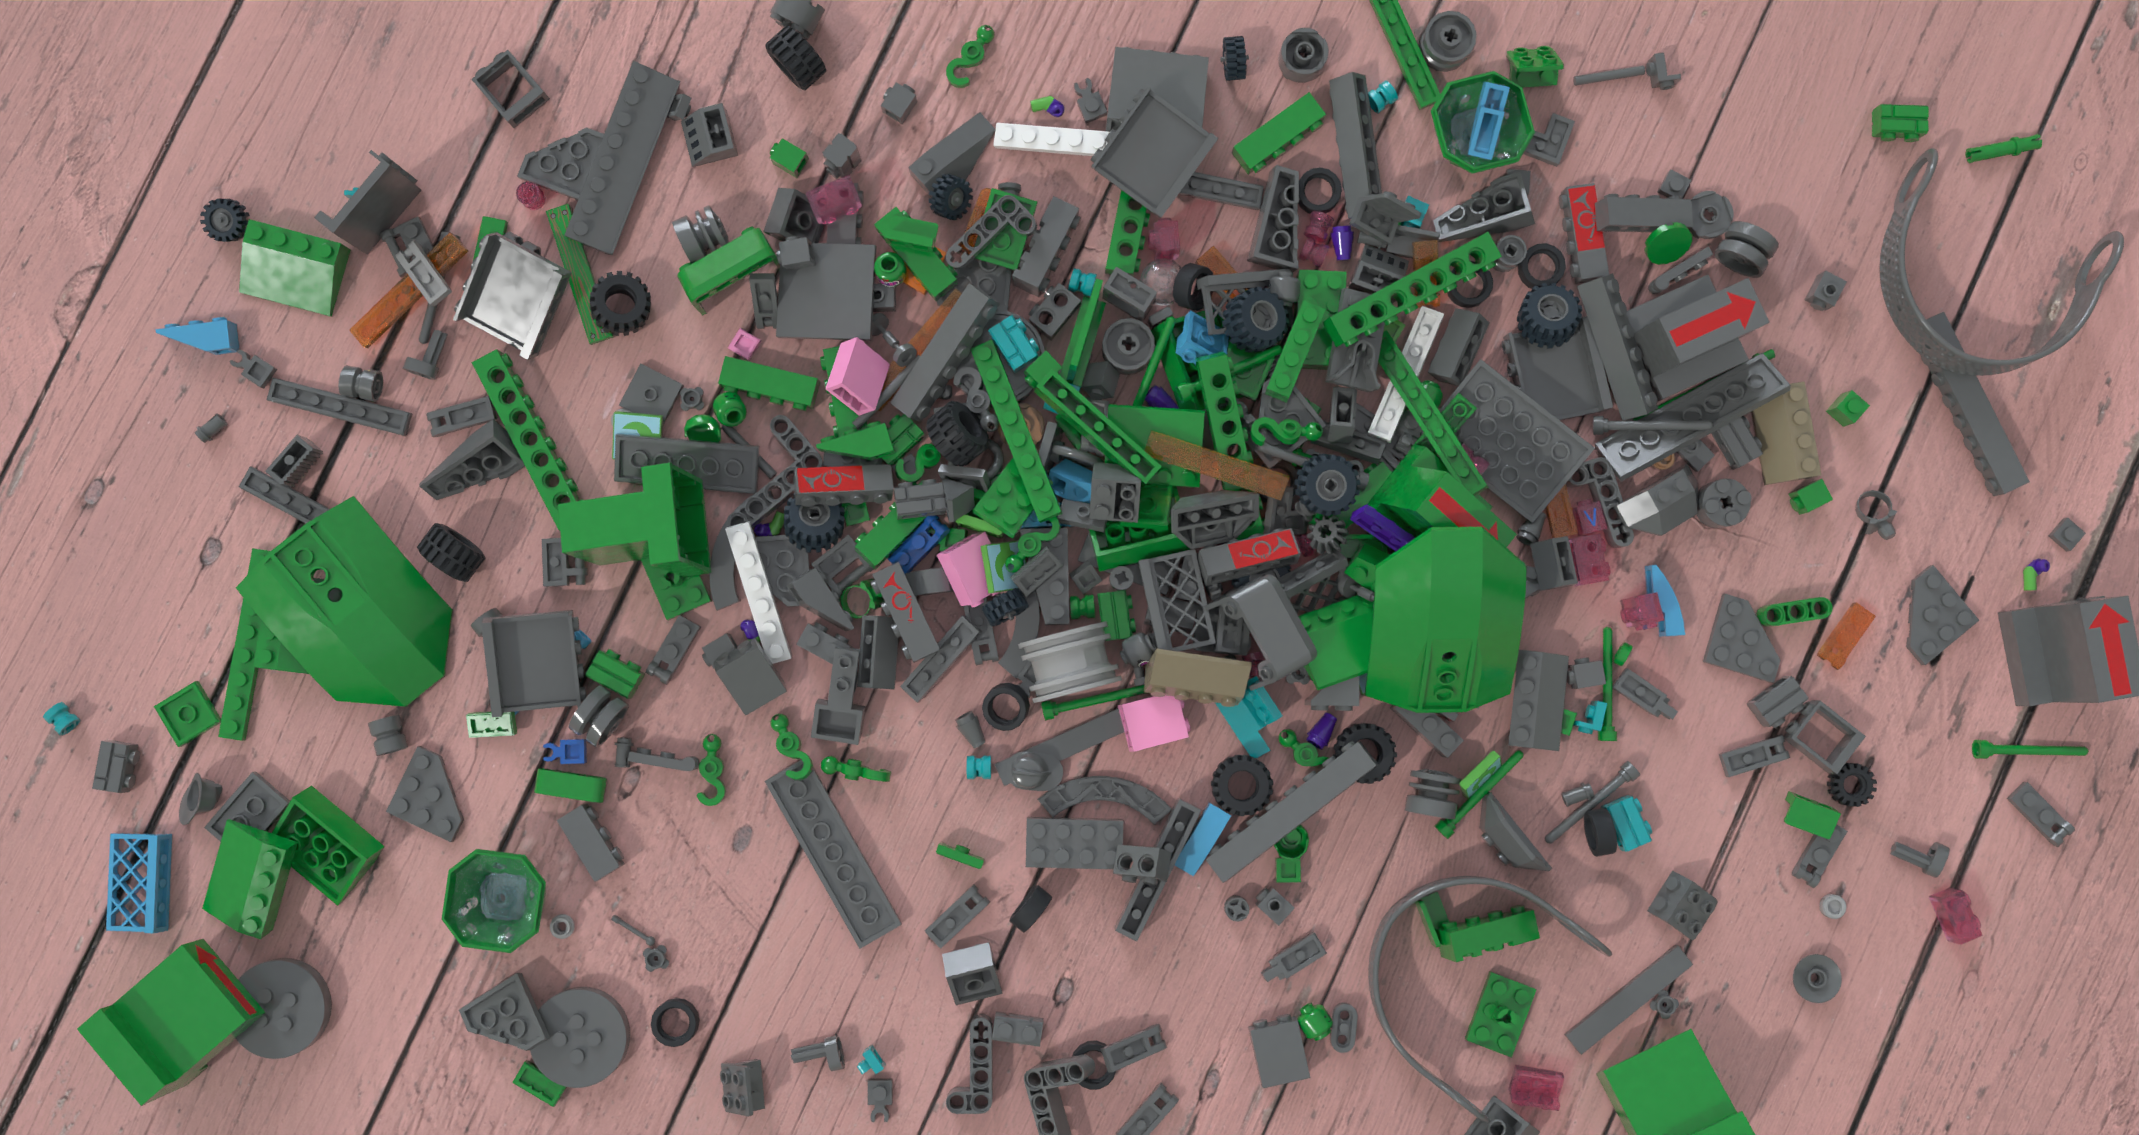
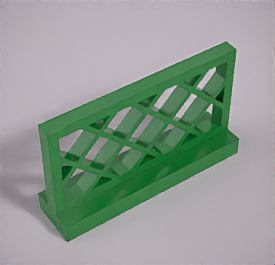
M1097 278L1091 297H1083L1062 365L1063 368L1060 372V376L1068 383L1079 386L1080 389L1106 306V302L1099 301L1103 280Z

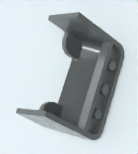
M1267 574L1235 587L1204 606L1206 610L1221 605L1227 616L1232 619L1243 617L1265 657V660L1258 665L1261 678L1249 686L1251 691L1275 683L1308 665L1317 657V650L1280 582L1273 575Z

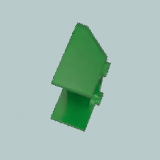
M752 226L742 231L741 236L693 264L689 262L681 266L677 277L691 304L703 316L707 313L701 302L774 261L779 270L780 264L761 229Z

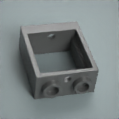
M509 50L497 54L492 63L487 67L479 69L475 77L471 79L513 128L518 126L550 99ZM514 65L533 89L506 111L488 90L487 86Z
M1116 267L1103 287L1102 299L1136 320L1143 322L1155 303L1157 291ZM1134 283L1136 284V288H1131L1130 285Z
M1808 701L1804 704L1805 707L1799 711L1801 713L1799 717L1787 725L1786 733L1783 737L1824 771L1838 774L1866 736L1822 701ZM1815 712L1845 734L1826 760L1797 738Z

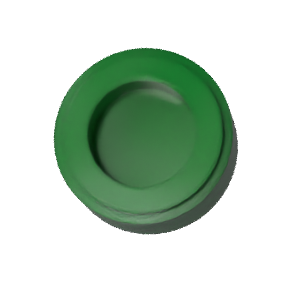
M1623 642L1614 656L1613 663L1622 667L1630 655L1633 646Z

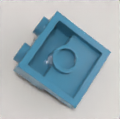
M1190 310L1185 315L1183 332L1177 337L1176 353L1182 357L1183 361L1196 364L1195 358L1222 351L1227 354L1229 335L1208 336L1206 319Z

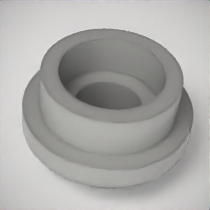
M566 914L555 916L550 923L552 935L559 939L569 937L575 928L573 919ZM560 922L566 924V930L563 931L559 928Z

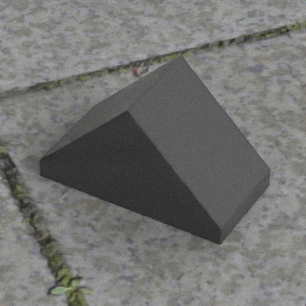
M942 479L949 522H954L975 508L973 486L953 480Z

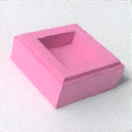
M740 328L728 349L750 361L761 340Z

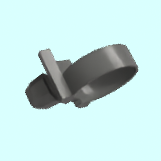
M1874 490L1860 495L1855 511L1863 522L1868 523L1865 534L1869 535L1878 531V534L1885 540L1893 538L1896 530L1892 522L1897 511L1892 510L1890 498L1886 494ZM1869 496L1880 498L1887 504L1889 513L1882 519L1870 518L1861 512L1859 501Z

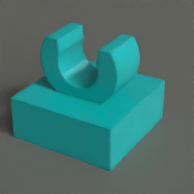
M872 1044L864 1050L862 1055L865 1059L857 1065L861 1074H864L871 1068L877 1074L886 1065Z

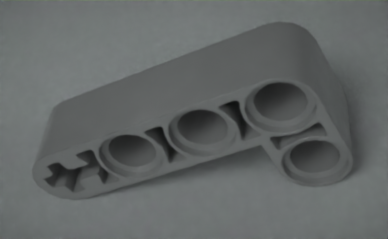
M1005 195L946 252V261L954 269H963L1009 224L1020 235L1027 237L1035 233L1037 222L1015 197ZM1008 201L1015 203L1016 207L1012 213L1003 212V205ZM990 218L998 220V226L994 230L986 228V222ZM1030 219L1032 227L1027 231L1021 230L1019 227L1021 220ZM972 235H979L981 237L979 246L971 247L969 245V238ZM964 244L965 247L972 253L969 255L965 251L961 255L962 262L959 263L955 261L953 263L955 259L953 257V254H961L964 251V249L961 246Z
M1599 457L1583 462L1577 469L1580 475L1579 481L1575 482L1570 478L1565 485L1575 488L1588 484L1608 545L1613 548H1622L1630 545L1634 539L1633 530L1625 528L1618 513L1615 520L1610 519L1608 516L1609 509L1612 508L1616 511L1614 506L1623 501L1609 460ZM1595 463L1602 467L1601 475L1594 472L1593 467ZM1602 486H1606L1609 489L1610 494L1608 498L1601 494ZM1619 523H1620V526H1619V527H1616V528H1613V527H1612V525H1616V524H1619ZM1619 534H1623V538L1621 540H1617L1616 536Z
M986 1014L974 1016L970 1025V1087H955L947 1095L946 1107L954 1114H982L989 1111L992 1105L993 1028L992 1020ZM979 1021H982L984 1026H988L984 1028L983 1038H979V1027H975L978 1026ZM980 1045L985 1046L988 1053L982 1057L978 1056L975 1053V1048ZM983 1070L988 1074V1078L984 1081H979L976 1079L975 1073ZM960 1095L964 1099V1103L958 1106L954 1105L951 1102V1097ZM978 1095H984L987 1097L988 1103L979 1105L976 1103L975 1098Z

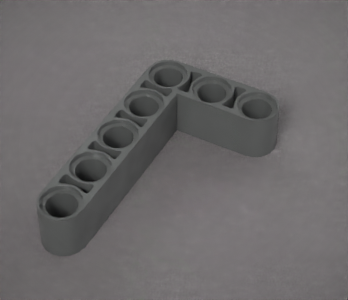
M775 416L770 422V429L775 439L795 462L731 513L726 521L727 527H731L734 520L743 519L744 522L750 521L753 529L793 496L794 484H790L787 479L789 475L794 473V468H807L806 462L811 458L819 461L817 467H823L820 454L786 416ZM785 423L788 425V428L785 432L779 433L775 431L776 425ZM794 441H801L803 443V447L799 451L792 450L790 446ZM777 488L782 491L778 499H771L769 497V492L772 489ZM754 504L763 505V511L760 514L755 515L751 513L750 510Z
M1078 1055L1041 1062L1024 1074V1083L1039 1135H1072L1058 1087L1078 1084L1091 1076L1095 1071V1063L1090 1056Z

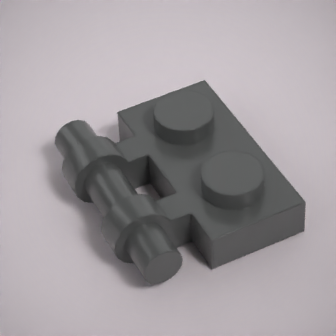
M561 538L542 539L543 586H570L569 576H576V585H586L585 576L588 575V569L585 568V560L575 557V568H569L568 555L562 553Z

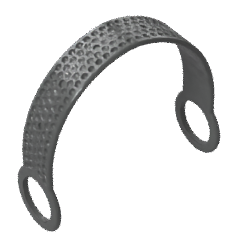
M1934 148L1928 149L1910 168L1898 190L1894 202V212L1887 226L1881 247L1879 264L1881 290L1887 310L1895 326L1905 340L1929 362L1944 370L1964 375L1985 376L2010 372L2055 352L2080 331L2092 314L2104 284L2114 271L2123 252V234L2119 231L2110 232L2091 249L2077 274L2075 295L2064 321L2053 337L2033 355L2017 359L1995 360L1964 353L1942 338L1925 319L1914 300L1906 274L1905 245L1909 224L1919 198L1927 188L1938 163V151ZM1928 162L1919 185L1904 202L1912 180L1921 167ZM2113 244L2112 253L2106 266L2092 283L2086 285V278L2093 262L2104 248Z
M1449 877L1430 882L1413 890L1396 902L1385 914L1378 926L1371 946L1368 966L1369 990L1375 1013L1384 1032L1405 1060L1458 1104L1488 1124L1491 1120L1484 1112L1421 1065L1403 1048L1387 1021L1380 998L1378 977L1382 948L1394 921L1413 903L1435 891L1466 884L1491 885L1515 892L1533 902L1566 929L1605 956L1611 957L1612 951L1549 903L1523 888L1486 877Z

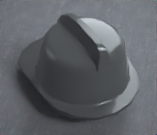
M1029 751L1018 752L1008 760L1006 776L1009 782L1016 788L1032 791H1050L1061 782L1063 766L1051 754Z
M196 773L180 803V823L187 825L195 814L213 810L222 793V785L216 784L212 780L201 778L200 774Z

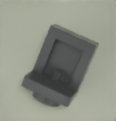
M1656 53L1648 60L1646 73L1648 77L1650 76L1652 88L1660 87V90L1672 89L1681 80V74L1667 75L1664 53Z

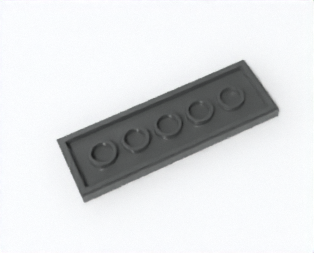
M616 434L614 481L643 484L641 467L672 463L702 479L703 489L755 494L758 490L760 446Z

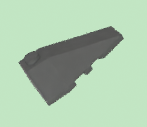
M979 112L908 167L910 175L928 195L930 191L934 190L931 187L932 184H937L936 179L938 177L942 178L944 174H951L966 180L996 129Z
M492 419L470 435L419 483V487L435 500H439L464 492V489L477 484L480 487L486 485V481L498 477L500 480L507 478L525 465L508 432Z

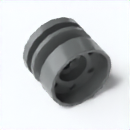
M710 205L704 207L706 219L703 218L699 210L695 211L697 220L695 224L692 223L687 215L672 221L680 244L692 264L707 256L706 250L711 249L713 252L718 249L717 245L720 244L722 247L729 243L728 234L723 223Z
M1430 769L1411 770L1410 776L1421 779L1420 783L1409 782V786L1418 789L1419 792L1418 794L1407 795L1405 811L1455 819L1458 804L1447 800L1448 795H1458L1460 791L1449 789L1450 783L1460 785L1462 779L1442 771Z

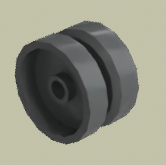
M1445 11L1433 17L1422 34L1419 48L1427 65L1436 71L1448 72L1464 64L1476 44L1477 34L1474 24L1467 16L1455 11Z
M1734 221L1725 233L1726 240H1722L1714 253L1717 260L1730 270L1743 276L1759 278L1764 274L1768 267V259L1774 256L1779 243L1769 232L1756 225Z
M1133 318L1120 319L1114 322L1106 330L1102 341L1103 359L1109 361L1119 374L1134 375L1144 370L1149 364L1155 348L1154 336L1150 328L1142 321ZM1126 344L1132 346L1130 351L1126 350Z
M599 685L578 707L571 718L569 729L577 735L587 732L586 741L598 748L604 744L619 726L628 711L629 704L620 698L611 700V692L602 685Z

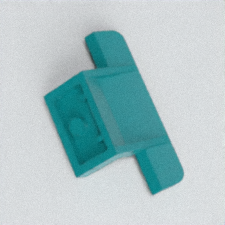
M1257 676L1248 680L1244 698L1238 705L1225 707L1221 703L1214 702L1248 754L1254 758H1258L1271 751L1258 731L1283 716L1264 686L1252 691L1250 690L1249 686L1259 680Z

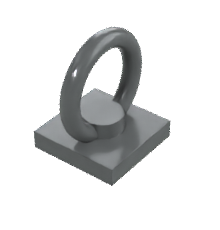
M1048 421L1039 450L1040 458L1048 476L1054 463H1060L1065 458L1080 466L1092 469L1094 462L1104 463L1101 458L1065 446V442H1061L1063 430L1057 423Z
M989 439L988 449L994 454V462L989 470L957 466L948 461V465L941 464L938 473L941 480H953L987 492L992 485L990 480L999 473L1003 466L1004 455L1001 447L995 441Z

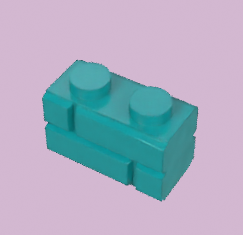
M1011 315L990 328L988 332L1012 371L1017 373L1038 358L1037 352L1040 349L1033 338L1028 340L1024 332L1027 329L1020 318L1015 320L1014 316Z
M1625 795L1601 806V808L1608 810L1612 817L1616 830L1617 844L1621 851L1628 852L1652 841L1650 834H1652L1651 826L1646 820L1643 821L1640 814L1643 809L1637 798L1634 799L1633 796Z

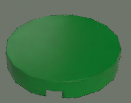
M1674 222L1670 226H1667V224L1662 225L1654 230L1646 239L1644 252L1652 263L1658 265L1669 264L1681 258L1689 250L1692 244V234L1685 224Z

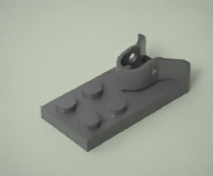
M1348 288L1342 289L1338 312L1372 294ZM1371 308V314L1378 318L1377 311ZM1351 319V325L1358 329L1356 320ZM1385 323L1377 325L1379 330L1368 336H1365L1364 333L1357 336L1359 341L1348 347L1342 344L1336 348L1332 341L1325 382L1365 392L1378 390L1381 384L1378 383L1376 371Z

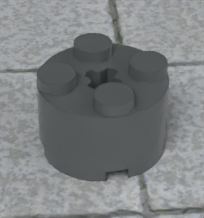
M776 0L770 11V17L783 28L786 25L791 26L808 40L816 30L825 9L819 4L814 7L811 0Z
M1299 28L1291 32L1283 41L1278 56V63L1283 76L1298 83H1306L1318 78L1328 58V44L1316 30L1311 28Z
M1720 479L1710 482L1698 490L1697 517L1704 525L1711 528H1725L1736 525L1743 521L1749 513L1752 499L1751 494L1741 483L1733 479Z

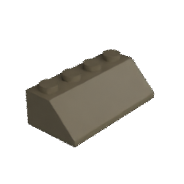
M1805 381L1791 383L1790 391L1751 411L1755 436L1762 443L1761 451L1763 455L1759 456L1764 485L1809 479L1821 475Z
M1156 649L1146 664L1144 692L1151 693L1155 697L1167 695L1174 696L1177 700L1195 699L1204 704L1216 702L1221 703L1225 707H1234L1244 698L1251 670V662Z

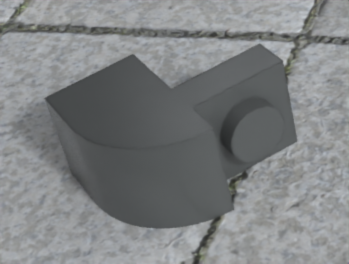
M943 568L906 573L907 581L915 596L954 592Z

